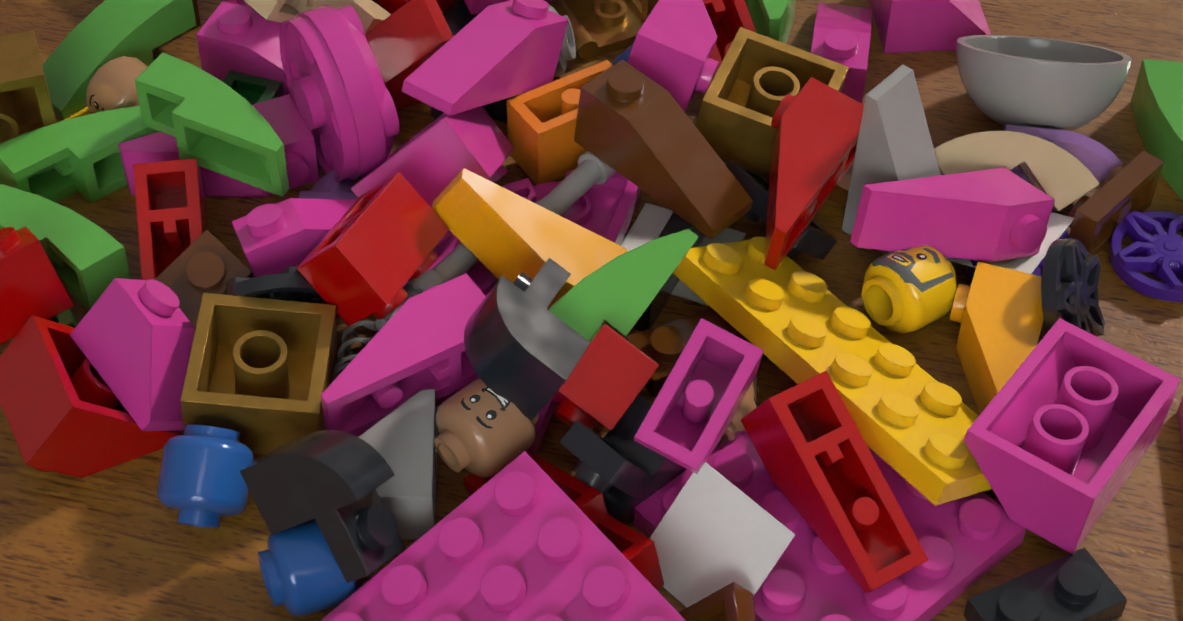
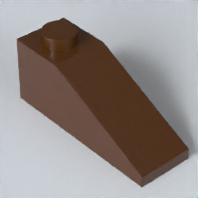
M624 60L619 61L581 87L574 135L576 143L710 239L716 237L751 210L753 203L751 197L669 91Z

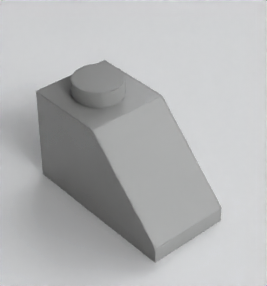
M422 389L359 436L360 439L370 444L381 454L395 475L376 488V491L383 505L392 514L396 524V531L401 540L419 539L436 525L438 452L434 445V439L438 436V428L435 419L437 413L435 389Z

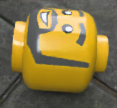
M923 245L891 251L872 261L865 271L861 293L864 307L875 322L891 331L901 334L916 331L940 319L951 310L957 291L955 270L951 262L932 246Z

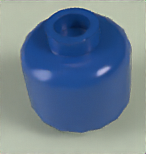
M185 425L184 435L172 437L166 442L157 495L163 505L179 510L178 524L219 529L221 516H235L245 510L249 489L240 470L252 464L254 458L251 449L245 444L239 443L240 432L212 426Z
M315 518L277 534H270L267 540L268 550L257 553L265 587L273 607L284 604L286 610L293 616L303 617L340 605L358 590V579L346 583Z

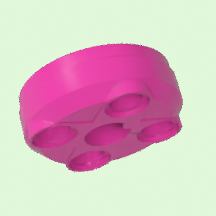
M325 5L298 13L295 18L283 21L279 32L283 71L289 94L298 108L301 118L314 136L317 162L325 173L331 170L337 173L339 177L335 178L336 182L348 178L355 180L364 177L374 168H378L387 161L393 148L394 136L399 134L400 126L394 101L385 87L377 61L366 40L362 23L356 11L350 5L338 9Z

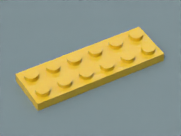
M753 237L749 240L722 244L711 243L708 246L690 248L673 274L747 340L764 350L763 354L797 384L827 371L866 445L935 506L992 489L964 441L967 430L979 415L962 402V397L955 389L938 382L917 365L914 356L908 350L892 344L875 330L866 315L848 307L827 290V284L820 277L806 272L787 255L776 270L764 265L766 237Z

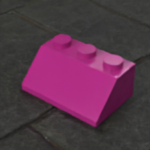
M1059 318L970 426L964 441L1010 520L1065 551L1074 554L1159 435L1181 379Z

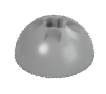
M971 35L958 38L956 46L958 71L967 94L980 111L1001 126L1016 125L1067 131L1080 128L1097 118L1115 100L1127 79L1132 58L1125 53L1100 46L1028 36Z

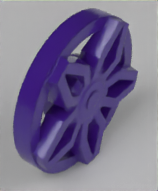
M1133 211L1125 216L1124 221L1116 227L1109 246V259L1115 273L1128 286L1155 299L1183 302V237L1176 234L1178 231L1183 232V214L1168 211H1147L1141 213ZM1129 235L1133 244L1122 249L1121 243ZM1138 271L1149 272L1153 276L1158 277L1163 283L1152 280Z

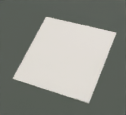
M705 462L698 474L693 472L649 539L655 543L665 584L663 587L683 605L689 607L732 582L747 589L754 596L795 534Z

